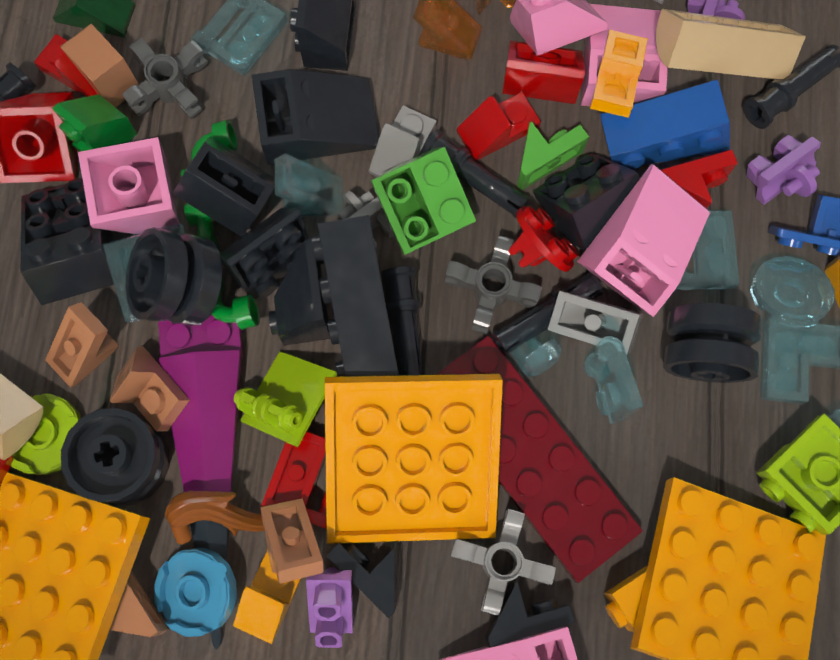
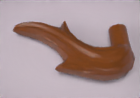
M187 491L179 493L170 500L165 512V517L171 526L176 543L185 544L192 539L189 524L196 521L207 520L220 523L236 536L238 530L264 531L261 514L250 512L231 504L229 501L234 499L236 493L221 491Z

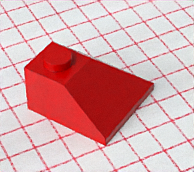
M72 92L33 93L0 102V183L71 181L77 179L79 151L72 145L73 141L59 129L58 126L62 121L52 109L57 103L74 100Z

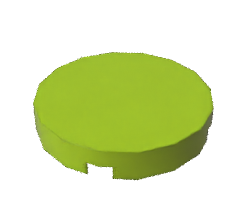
M53 394L30 396L43 406V414L33 435L13 454L11 466L30 475H50L62 470L61 448L68 431L78 422L81 415L70 402Z

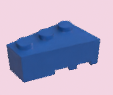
M718 79L634 104L629 118L610 113L600 114L611 160L631 170L642 165L730 150V122Z

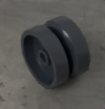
M160 228L146 229L137 238L130 253L126 269L125 290L131 314L139 320L156 322L169 320L173 324L188 326L201 325L207 320L217 304L222 282L221 256L215 242L207 237L191 234L180 236L174 231Z
M693 303L672 308L668 312L667 334L674 342L665 347L663 368L667 373L674 376L702 382L737 383L757 378L759 372V353L750 346L756 344L761 339V315L747 308L721 303Z
M119 408L98 409L80 418L68 431L61 448V469L68 485L84 498L117 507L136 505L151 497L163 484L170 466L169 447L162 433L156 431L148 421L140 418L138 415Z

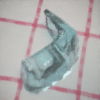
M532 338L510 353L520 370L526 376L534 378L546 372L558 362L562 347L554 338L545 344H541L535 338Z

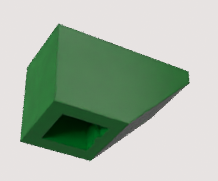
M99 94L60 102L52 108L62 121L58 126L59 129L73 141L72 145L79 152L129 143L137 135L128 118Z

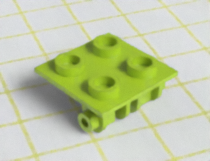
M279 351L257 391L246 387L239 389L235 393L234 402L237 408L244 413L240 422L298 447L325 398V377H336L337 372Z

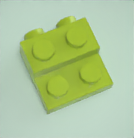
M824 413L818 415L791 443L784 445L756 474L763 480L759 486L769 498L778 503L783 500L794 511L790 515L793 522L805 526L809 534L817 530L821 535H828L840 525V428Z

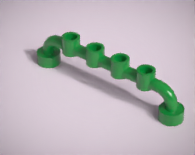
M227 119L212 124V132L202 136L195 143L191 151L190 162L210 136L231 150L238 148L236 132L230 120ZM186 169L181 170V177L183 176ZM186 203L184 211L190 226L197 225L198 236L207 237L215 242L220 252L218 240L214 235L213 221L215 220ZM222 279L217 304L211 313L213 317L225 323H237L241 330L258 326L260 315L254 297L251 294L233 299L232 307L225 306L221 298V292L224 290Z

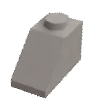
M559 291L548 330L628 355L633 350L644 314L610 303Z

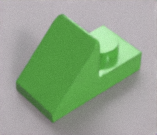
M529 122L517 186L521 191L583 153L589 136L581 125L569 132L566 129L559 131L547 143L535 125Z

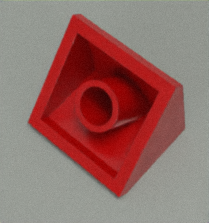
M510 40L502 94L515 96L522 92L528 98L575 104L585 75L583 51L559 47L537 56L526 42Z

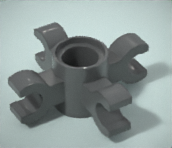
M142 38L129 46L136 55L135 59L144 68V75L146 77V80L140 85H134L122 94L123 98L129 103L128 106L137 116L147 112L152 103L157 99L166 103L176 102L190 119L202 111V108L197 104V98L187 88V83L184 79L191 73L200 71L208 64V61L202 55L204 51L195 41L186 44L175 58L168 54L155 55ZM171 76L168 80L161 81L164 77Z
M498 236L491 262L484 264L479 270L469 268L459 262L449 261L444 283L474 290L475 298L479 302L471 329L473 331L487 334L494 307L500 306L506 299L528 308H535L539 301L542 287L532 283L512 280V274L508 267H506L510 255L509 249L513 245L514 239ZM494 278L500 281L503 289L492 292L487 290L482 282L486 279Z

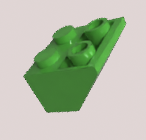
M445 147L431 149L370 180L404 255L476 222Z

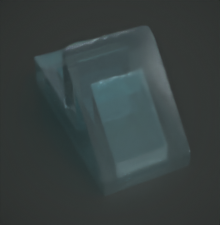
M287 154L274 159L275 195L283 198L284 208L297 209L301 216H337V213L343 209L342 178Z

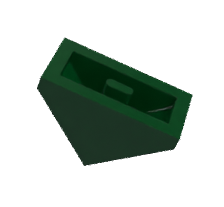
M59 0L53 19L56 23L83 29L92 24L101 33L125 38L136 6L131 0Z

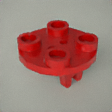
M530 206L520 208L515 214L524 232L509 249V254L516 255L519 252L524 254V257L518 263L519 266H538L548 260L561 271L568 272L575 265L573 260L579 256V253L566 238L560 240L551 229L555 226L552 218L542 208H538L536 211Z

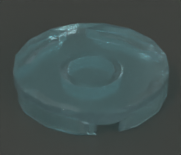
M791 256L774 257L763 262L752 279L750 290L755 305L761 311L764 308L768 313L772 314L770 319L779 324L794 328L811 327L817 324L820 319L826 316L834 304L835 290L830 279L820 268L806 260Z

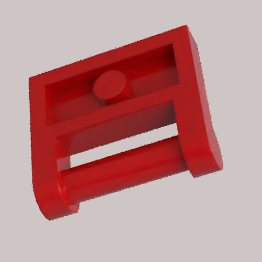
M306 432L298 447L285 442L261 506L265 507L303 498L310 523L327 529L326 492L318 512L307 508L326 458L325 438Z

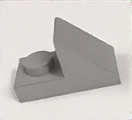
M403 105L393 124L386 123L382 129L369 168V174L377 177L395 166L418 156L428 138L435 131L437 121Z

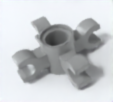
M511 509L506 510L499 541L489 548L456 539L454 542L451 557L482 565L489 577L481 605V611L497 616L500 615L507 582L516 579L518 576L548 585L553 583L556 567L524 559L522 552L516 546L525 513ZM499 549L508 551L514 560L512 570L505 575L498 574L491 564L493 554Z

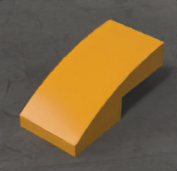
M609 30L590 109L629 118L633 108L638 77L643 67L648 38Z

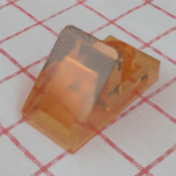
M419 0L413 19L423 27L418 44L424 48L465 60L472 59L482 27L454 0Z

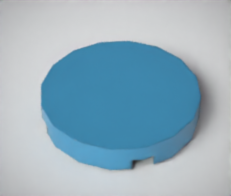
M207 548L181 550L174 554L169 561H165L158 571L154 584L155 605L159 613L163 612L164 617L168 620L165 623L172 631L185 637L203 636L222 627L232 615L237 600L236 579L230 565L218 553Z

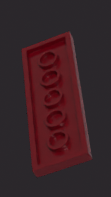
M489 335L435 374H500L503 382L498 482L519 510L525 513V518L575 583L581 582L643 532L641 527Z

